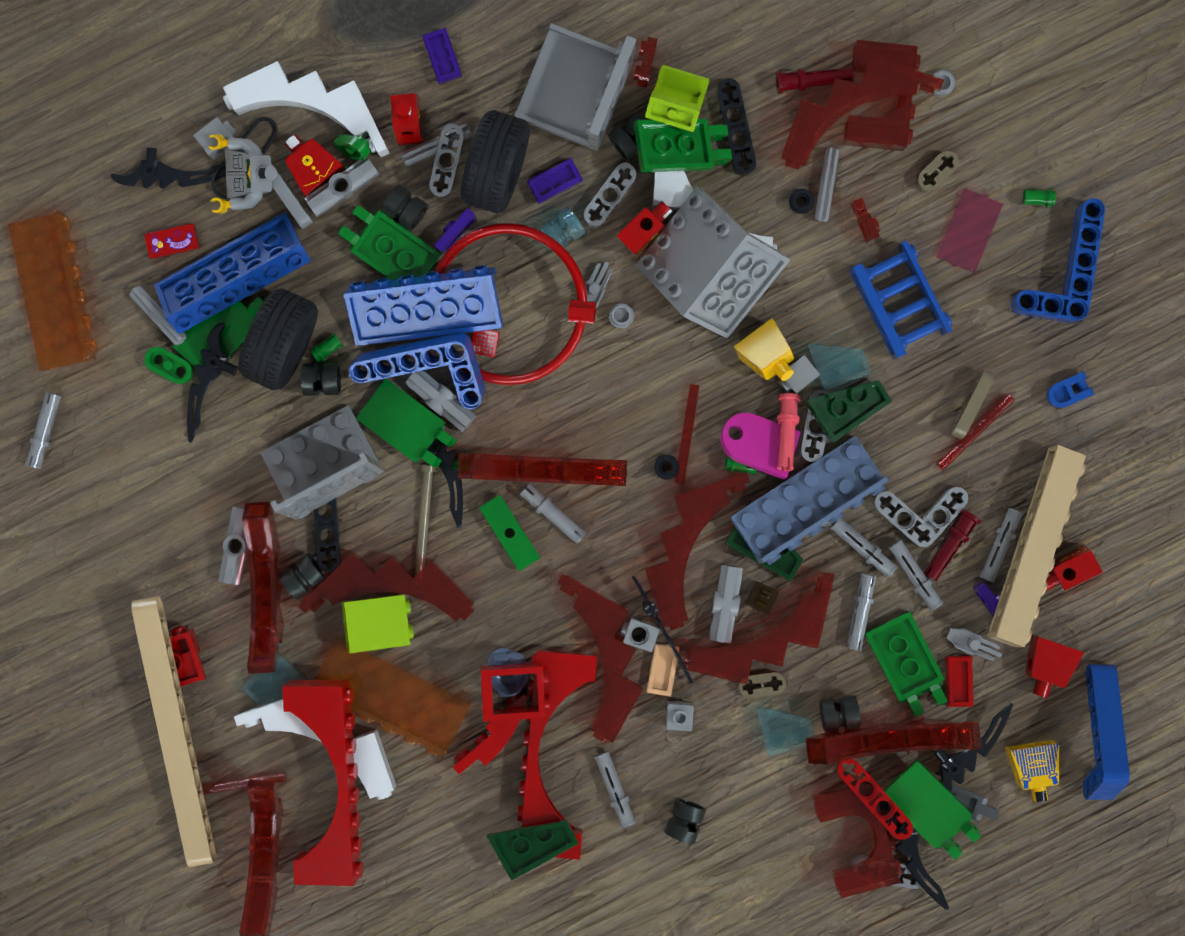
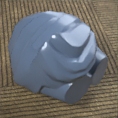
M500 648L494 650L488 656L487 666L526 663L522 654L507 648ZM529 674L491 676L492 689L497 695L502 697L515 696L521 692L528 682Z

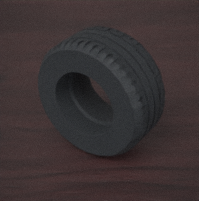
M491 110L484 114L472 141L463 173L461 198L466 204L474 205V207L482 208L486 211L490 210V212L501 213L506 210L517 185L530 136V125L526 120L496 110Z
M276 289L267 296L249 328L241 349L238 369L244 378L271 390L283 389L300 364L313 334L318 315V309L314 302L285 289Z

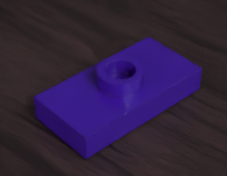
M446 27L422 35L438 84L440 85L462 77Z
M572 158L531 178L527 183L538 204H541L583 182V179Z
M467 208L456 222L451 220L443 230L445 234L434 245L442 255L476 220L475 214Z
M978 582L973 586V590L994 617L1000 596L998 594L993 595L985 583Z

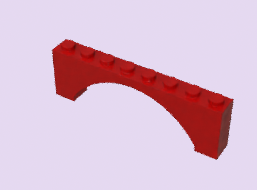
M537 649L536 655H531V663L541 662L543 669L548 670V684L544 685V695L549 694L550 710H545V718L526 719L530 721V731L525 730L524 746H528V756L523 755L521 770L526 771V780L520 782L519 796H524L523 806H518L517 821L522 822V827L565 820L550 800L544 787L539 768V745L543 730L559 704L588 681L595 682L597 654ZM536 673L534 674V680H529L528 695H533L532 705H527V709L538 708ZM569 823L579 844L557 855L555 858L580 860L582 829H576Z
M290 680L282 686L284 712H291L301 719L321 740L333 762L338 785L336 811L326 834L315 846L308 851H301L293 860L294 885L354 886L363 875V862L360 861L359 857L362 849V839L358 837L361 816L357 812L356 804L359 801V789L355 786L358 766L357 763H354V754L357 744L352 733V729L355 726V715L351 713L354 692L350 688V680Z

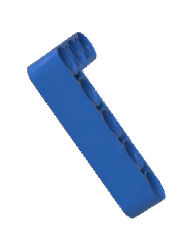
M1091 198L1080 204L1076 209L1062 295L1034 290L1019 292L1010 301L1011 309L1016 314L1066 323L1080 321L1088 315L1105 215V206L1101 200ZM1086 206L1094 209V217L1087 215ZM1083 230L1087 231L1090 234V242H1086L1083 240ZM1079 255H1082L1086 258V267H1082L1079 265ZM1075 280H1079L1082 283L1083 289L1081 292L1075 290ZM1021 296L1029 300V307L1027 309L1020 305ZM1046 300L1051 301L1054 305L1052 313L1045 309ZM1072 304L1078 307L1079 314L1077 317L1070 313V306Z
M454 333L362 353L355 358L349 368V376L354 382L366 383L448 365L462 406L467 409L477 408L485 394V385L472 342L464 333ZM453 344L462 346L464 350L457 351L454 349ZM429 350H436L439 356L431 355ZM405 355L413 356L415 361H409ZM381 360L389 361L391 366H385ZM358 365L365 366L367 371L360 370ZM460 368H467L471 374H464ZM467 391H474L478 396L472 397Z
M1088 664L1086 667V685L1096 765L1084 778L1083 794L1086 800H1113L1128 785L1130 777L1118 673L1114 664Z

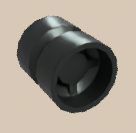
M637 113L632 114L624 121V127L618 126L608 134L610 142L627 161L638 153L633 124L636 120L643 119Z
M398 184L383 202L381 211L392 219L399 218V224L408 231H412L425 215L429 205L418 197L411 198V192Z
M317 363L302 364L301 388L303 396H318L320 392H323L325 395H340L341 371L339 363H324L322 367H319Z
M308 553L295 561L296 567L290 566L278 574L284 587L296 600H299L309 592V586L317 587L327 579L316 560Z
M856 695L841 697L839 701H836L835 698L819 700L820 717L824 732L838 731L841 726L845 729L860 728V711Z
M675 798L671 810L674 816L668 819L664 833L676 840L695 844L699 833L697 824L702 823L706 808L685 799Z

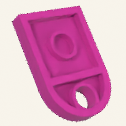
M752 413L736 414L725 423L721 430L720 441L724 452L729 458L785 480L789 471H783V468L781 471L777 469L780 424ZM730 428H735L739 431V440H734L729 436L728 431ZM795 430L794 453L801 433Z

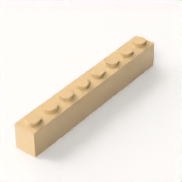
M1060 445L1048 448L987 637L1012 647H1025V644L1030 641L1032 636V630L1030 629L1033 620L1037 618L1040 610L1038 604L1041 596L1044 595L1047 589L1046 579L1055 564V558L1053 557L1056 548L1060 546L1063 539L1061 532L1070 517V504L1078 493V487H1076L1078 479L1085 471L1086 465L1084 461L1086 455Z

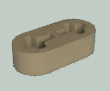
M952 151L940 153L917 176L916 185L919 190L926 193L932 192L957 169L959 164L957 155ZM941 158L944 160L950 158L952 161L950 166L952 168L947 166L940 171L938 167L943 163ZM934 172L937 176L932 180L933 186L931 184L924 185L925 178L923 175L929 177Z
M775 671L745 675L738 682L739 692L746 698L778 695L786 687V680L783 675ZM773 676H776L777 680H781V684L777 685L776 690H773L772 686H764L763 683L770 682ZM746 680H751L753 684L760 683V687L753 688L752 693H748L746 689L742 688L743 685L747 684Z

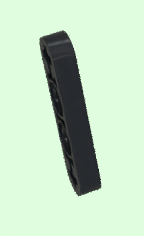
M726 78L719 83L717 97L723 124L727 125L729 135L726 138L732 153L731 161L733 169L738 175L748 176L755 169L756 157L741 89L736 80ZM725 85H729L730 89H735L731 97L733 102L738 100V103H730L724 106V103L729 101L727 93H722ZM730 109H737L740 112L741 118L738 121L732 122L727 118V112ZM736 133H742L746 137V143L742 146H737L733 143L732 136ZM748 148L749 152H745L744 156L745 160L750 161L751 164L747 170H744L743 166H738L742 159L741 154L735 155V152H741Z
M337 498L326 503L333 508V514L329 518L321 517L319 514L320 507L314 509L317 562L322 571L329 573L336 571L341 565ZM324 529H331L334 532L335 538L331 543L322 541L321 533ZM336 545V551L331 550V557L336 558V563L332 564V568H328L327 564H323V559L327 558V550L322 552L321 546L331 547Z

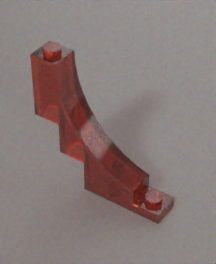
M870 56L861 85L836 78L826 107L801 99L781 159L786 161L785 166L799 170L800 166L806 167L810 155L820 139L837 121L848 113L878 100L911 97L915 84L920 85L919 90L926 93L934 94L935 90L940 92L944 79Z
M747 473L674 496L683 525L659 532L668 561L645 568L664 628L669 627L670 630L683 627V622L688 620L684 602V575L689 554L707 523L720 510L730 504L726 490L730 489L731 493L746 489L744 484L750 482Z
M354 552L298 606L304 613L310 610L316 612L325 603L324 597L332 605H335L345 599L361 594L394 592L422 599L445 612L456 622L459 618L465 621L475 611L472 606L476 602L434 560L430 561L414 577L395 556L391 557L375 572Z
M824 572L822 577L818 576L814 591L818 592V596L804 594L795 609L781 624L755 640L721 648L692 645V650H686L683 662L688 665L687 670L747 684L752 660L783 667L788 642L818 649L835 574Z
M562 573L557 582L561 585L560 590L570 596H573L574 593L579 595L573 608L591 630L603 665V692L597 715L591 725V731L594 732L593 736L604 743L607 740L613 743L643 690L642 686L622 676L636 649L615 637L629 611Z

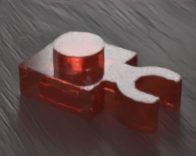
M863 198L853 201L850 205L858 219L859 228L866 244L879 237L878 232L881 231L876 218H872L870 213L867 212Z

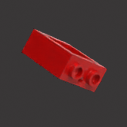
M541 662L480 666L483 722L545 718V710H550L549 694L544 695V685L548 684V670L543 669ZM536 673L537 709L493 711L491 676Z

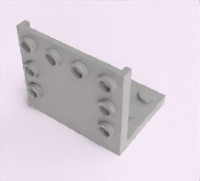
M551 23L514 116L526 120L532 126L598 151L635 60L637 39L627 35L625 42H619L617 49Z
M696 186L636 266L683 317L728 338L788 264L790 259L782 252L748 233L704 189Z
M349 405L260 452L285 500L282 503L274 500L270 504L276 513L296 520L307 516L314 509L321 507L359 485L372 481L378 475L385 472Z

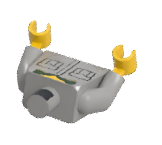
M221 134L210 135L209 137H214L218 140V145L208 146L209 149L218 150L228 147L225 150L227 198H230V201L212 198L210 202H220V208L212 210V212L223 214L227 212L228 208H231L233 211L255 207L263 198V194L271 192L272 181L277 177L275 167L271 166L270 155L263 154L261 149L252 140L234 137L225 139Z

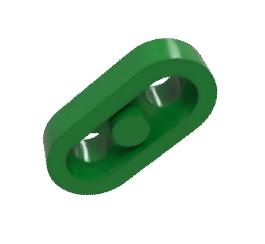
M339 134L333 142L335 148L349 159L364 161L371 153L369 149L370 144L360 135L355 137L349 134Z
M152 347L145 354L144 362L146 367L173 383L186 384L194 375V369L190 362L164 348ZM161 355L163 362L158 365L156 358ZM183 367L185 369V374L180 377L178 375V369Z

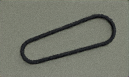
M269 117L258 118L242 137L246 139L261 121L270 122L274 127V132L264 147L263 154L267 152L278 133L275 121ZM224 159L211 177V187L217 196L223 199H230L227 198V195L219 193L215 187L216 175L226 164V159Z

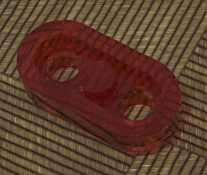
M648 36L647 41L642 40L639 56H643L641 66L636 65L633 80L638 81L637 86L644 88L648 86L658 42L657 38Z

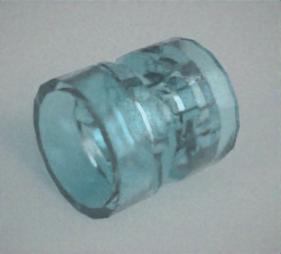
M568 206L556 214L555 220L549 219L539 226L540 231L554 238L564 248L569 246V240L576 241L586 234L582 224Z

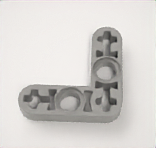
M952 487L946 490L929 511L920 518L891 492L882 491L873 498L875 510L913 544L919 547L930 546L968 503L967 492L961 487ZM951 493H960L959 499L961 502L960 504L953 503L950 506V509L954 510L951 514L949 509L941 504L944 501L945 505H948L952 501ZM880 497H889L888 503L893 508H896L897 504L900 506V508L894 511L892 517L888 515L892 512L888 507H880ZM936 510H942L946 515V519L942 524H936L933 521V513ZM901 512L908 513L911 518L910 523L904 527L897 522V516ZM916 521L919 522L915 526L918 530L928 531L926 534L927 541L921 540L919 542L917 540L919 535L913 530L910 534L907 532L914 527Z

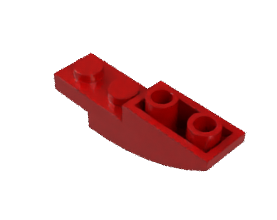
M524 692L521 695L518 693L515 696H511L506 701L508 706L502 711L525 709L528 694ZM520 719L489 721L485 727L490 734L487 735L484 732L474 741L476 746L470 751L465 748L454 757L456 760L453 765L454 770L461 774L477 759L486 766L507 744Z

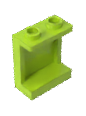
M662 65L654 91H652L645 118L694 132L709 79Z
M404 594L341 602L346 650L348 653L411 645L410 639L414 638L412 624H408L407 614L411 613L409 599H405Z

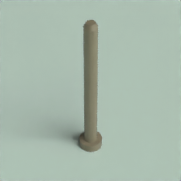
M420 464L419 471H423L414 572L415 585H422L424 583L433 472H437V468Z

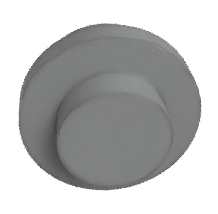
M619 303L611 308L609 320L614 327L619 329L627 328L633 322L634 312L629 305Z

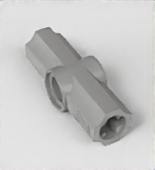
M367 157L364 161H357L343 172L334 174L326 184L304 199L315 215L319 217L340 201L349 199L356 190L380 174ZM340 181H347L348 187L345 191H336V186Z
M424 370L413 372L405 382L409 388L425 400V403L441 417L443 415L462 432L477 417L470 409L461 405L456 395L442 383L436 382Z
M232 507L227 538L223 542L224 553L218 581L241 585L246 556L250 550V535L255 510ZM234 539H238L242 543V549L239 553L234 552L231 547Z
M721 565L717 591L714 592L711 612L713 617L709 640L731 643L734 620L738 615L740 605L739 589L743 568Z

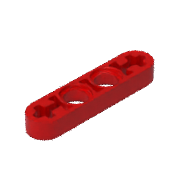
M849 757L841 759L837 763L836 771L844 783L892 836L900 840L909 838L913 832V824L856 760ZM845 763L848 765L854 764L852 770L857 776L861 772L864 775L857 779L853 786L850 782L855 779L848 773L845 775L842 773L845 770L843 767ZM864 781L870 782L873 786L872 793L868 796H863L859 792V785ZM887 801L889 803L890 811L888 814L879 815L877 813L876 806L878 802ZM896 811L898 812V815L894 816L896 820L900 823L906 822L904 826L905 833L900 831L896 833L897 826L891 820L888 824L885 822L892 818Z

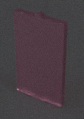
M965 188L936 257L952 263L953 267L959 266L975 273L1003 204L987 198L986 194L980 195Z

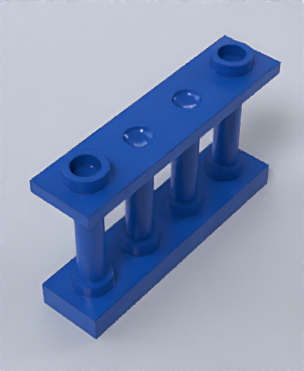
M907 240L898 246L901 253L869 269L868 267L864 268L862 263L849 270L893 360L907 354L905 348H907L908 344L940 329L942 335L952 331L950 327L952 326V321L947 312L943 313L916 260L918 253L912 244H908ZM906 262L912 273L911 276L881 291L874 289L871 283L873 277ZM915 284L918 285L923 298L893 313H886L882 305L885 303V299ZM929 307L935 320L903 336L901 334L897 335L893 327L896 325V322Z

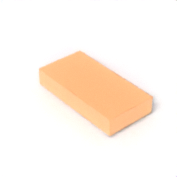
M655 642L646 689L647 693L669 697L672 695L677 659L669 644ZM675 646L676 649H677V651H678V653H679L680 647H679V646Z

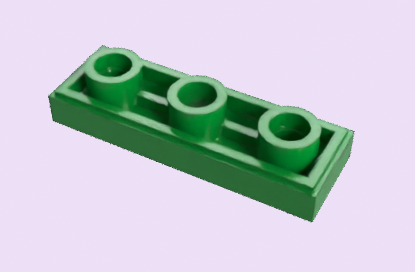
M501 494L479 507L519 572L541 558ZM508 528H512L515 532L512 538L507 537L505 534Z

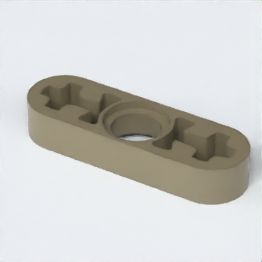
M984 369L979 373L950 430L951 435L960 440L966 436L994 381V374Z

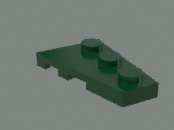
M880 380L804 400L830 443H834L892 402Z
M751 500L748 501L746 507L752 503ZM734 526L725 545L759 564ZM786 548L779 553L781 558L768 565L767 562L759 564L791 582L803 559L794 549L789 551Z
M567 819L487 834L488 840L511 881L579 844Z

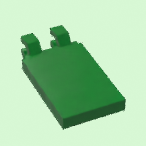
M698 119L694 132L655 120H636L633 124L641 172L712 170L715 165H726L727 161L732 160L731 149L712 150L711 142L722 141L723 137L729 135L727 125L708 126L707 119Z
M357 205L352 213L366 223L361 232L357 235L344 225L338 232L339 236L351 243L349 248L352 254L390 280H398L399 277L404 275L421 277L431 271L442 255L381 211H374L371 214L359 205Z
M257 297L248 308L240 301L186 330L184 332L186 334L184 342L172 347L194 367L197 364L204 366L200 351L202 349L211 350L207 343L208 335L217 324L225 323L220 336V344L225 355L229 357V361L243 345L249 328L265 300Z
M386 378L356 418L416 463L423 459L434 468H437L442 460L428 450L433 441L437 438L450 448L457 441L443 430L445 421Z
M910 611L864 634L898 702H902V704L907 702L913 716L917 717L925 713L917 697L928 691L936 705L939 706L947 702L940 687L945 679Z
M917 758L883 789L909 818L913 828L934 848L941 849L943 847L955 860L963 854L961 846L953 839L960 830L973 843L981 837L980 830L971 822L973 819L971 811Z

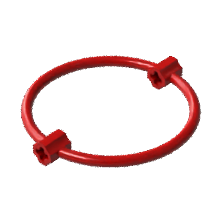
M514 223L492 224L476 229L455 242L441 258L435 271L438 274H445L453 259L465 247L476 240L494 234H518L533 238L554 251L570 272L577 293V300L571 299L568 309V322H575L573 332L565 347L553 360L534 371L518 375H500L480 369L483 381L499 385L525 384L547 376L570 357L581 339L585 324L595 323L596 302L587 300L585 283L576 262L569 252L554 238L526 225ZM461 368L466 373L471 374L467 368Z

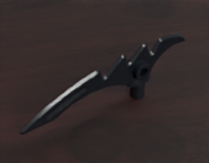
M148 147L146 160H141L139 166L134 171L123 175L112 173L111 178L125 186H135L142 179L145 189L158 180L160 181V188L164 189L178 179L179 185L186 187L210 182L212 175L197 179L190 178L212 173L219 166H212L199 171L177 170L160 161H156L157 149ZM226 166L216 175L215 180L226 176Z
M219 323L211 330L207 337V343L211 350L202 349L200 351L204 366L199 364L195 366L199 384H191L187 407L188 442L190 443L193 441L201 423L200 409L206 390L223 371L233 376L238 371L237 366L228 362L229 357L225 355L221 348L220 336L225 323ZM195 396H197L196 408H195V426H194V425H193V407H194Z
M429 409L431 412H433L435 415L441 418V416L438 413H436L432 409ZM436 438L428 450L442 460L438 467L443 472L448 483L450 492L449 508L456 526L461 528L463 517L461 473L458 468L451 469L456 451L451 450L447 452L448 446ZM454 481L456 482V489H457V510H456V511H455V491H454V484H453Z
M632 576L644 600L642 603L643 611L648 617H652L655 620L687 679L692 684L693 681L656 614L659 612L657 606L653 601L648 600L640 583L635 576Z
M1013 703L1007 704L993 717L984 736L970 748L949 756L941 747L934 752V755L941 762L939 765L941 783L951 792L953 790L952 780L963 784L965 768L970 772L975 771L977 754L979 753L986 757L1006 725ZM1002 717L994 735L992 736L990 741L987 744H985V742L991 735L992 731L994 730L999 718Z
M887 801L879 802L881 815L888 814L890 807ZM896 813L892 818L885 821L889 823L891 820L897 826L896 833L899 831L901 833L906 832L904 828L906 822L900 823L894 817L897 815ZM913 828L909 838L904 840L897 839L901 843L895 845V850L911 858L906 863L909 872L929 896L945 910H948L949 906L941 887L929 876L921 862L918 851V832ZM887 831V834H888L889 836L895 838L894 836H892V835ZM918 869H919L920 872L923 874V876L926 878V880L938 891V894H936V893L924 882V880L921 878V876H920V875L918 874V872H917Z

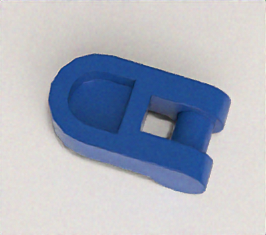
M1082 371L1050 386L1046 393L1048 403L1054 408H1063L1094 395L1092 387H1088L1085 379L1087 376L1085 372ZM1075 383L1079 390L1076 394H1074L1071 387Z

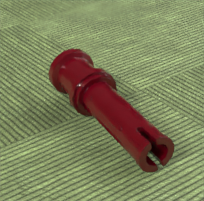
M852 67L805 72L802 69H797V72L790 73L776 71V90L778 94H782L783 91L797 89L799 92H802L807 87L853 83L851 78H854Z
M962 509V515L954 527L951 526L949 528L950 531L948 533L950 535L930 565L923 572L936 582L962 543L969 541L970 538L968 536L974 527L982 522L965 509Z

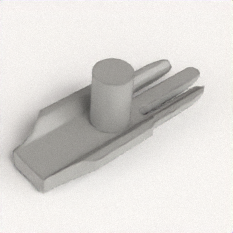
M608 262L604 263L595 283L593 280L601 266L600 263L596 265L589 281L585 283L587 300L596 302V307H598L605 293L604 288L612 273V269H609L602 285H599L609 265Z
M950 628L946 639L961 651L971 655L976 654L992 661L995 660L994 657L982 653L978 649L998 657L1002 656L1000 652L981 645L980 643L982 642L1000 649V646L983 639L979 634L964 628Z

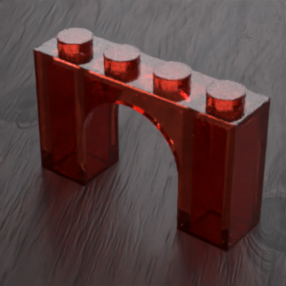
M864 40L856 41L853 46L851 65L853 71L880 74L887 77L896 87L898 104L893 113L881 118L849 115L845 123L843 145L904 151L908 144L911 145L913 129H909L910 120H913L915 116V104H912V96L916 95L918 80L914 79L915 70L919 69L921 55L917 54L918 46Z
M862 782L859 785L861 795L868 796L872 793L873 786L870 782ZM848 786L811 796L817 819L820 823L845 816H859L870 824L874 833L873 849L867 859L855 865L852 864L831 870L840 898L900 883L899 876L902 875V869L899 861H894L892 851L896 849L892 835H887L886 828ZM878 803L876 806L877 813L879 815H886L885 810H880Z

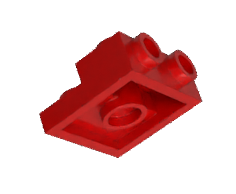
M185 625L171 629L170 640L180 687L204 680L207 676L199 655L201 650L194 629H186Z

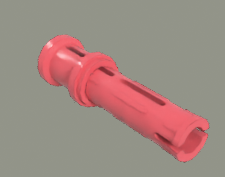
M783 393L778 396L780 414L777 416V421L780 424L777 469L781 471L783 468V471L794 470L795 427L800 422V417L797 414L801 396L793 393Z

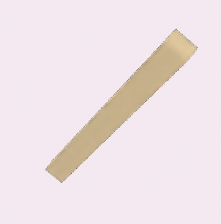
M160 596L133 600L131 604L133 620L186 863L189 868L212 864L216 862V850L163 603Z

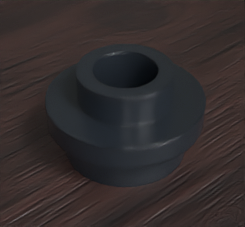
M797 189L789 197V206L797 214L808 213L814 205V197L806 189ZM797 199H805L806 204L804 206H799L797 204Z
M662 455L656 460L654 469L658 477L670 480L677 476L680 465L674 456ZM666 463H670L672 466L669 472H665L663 469Z

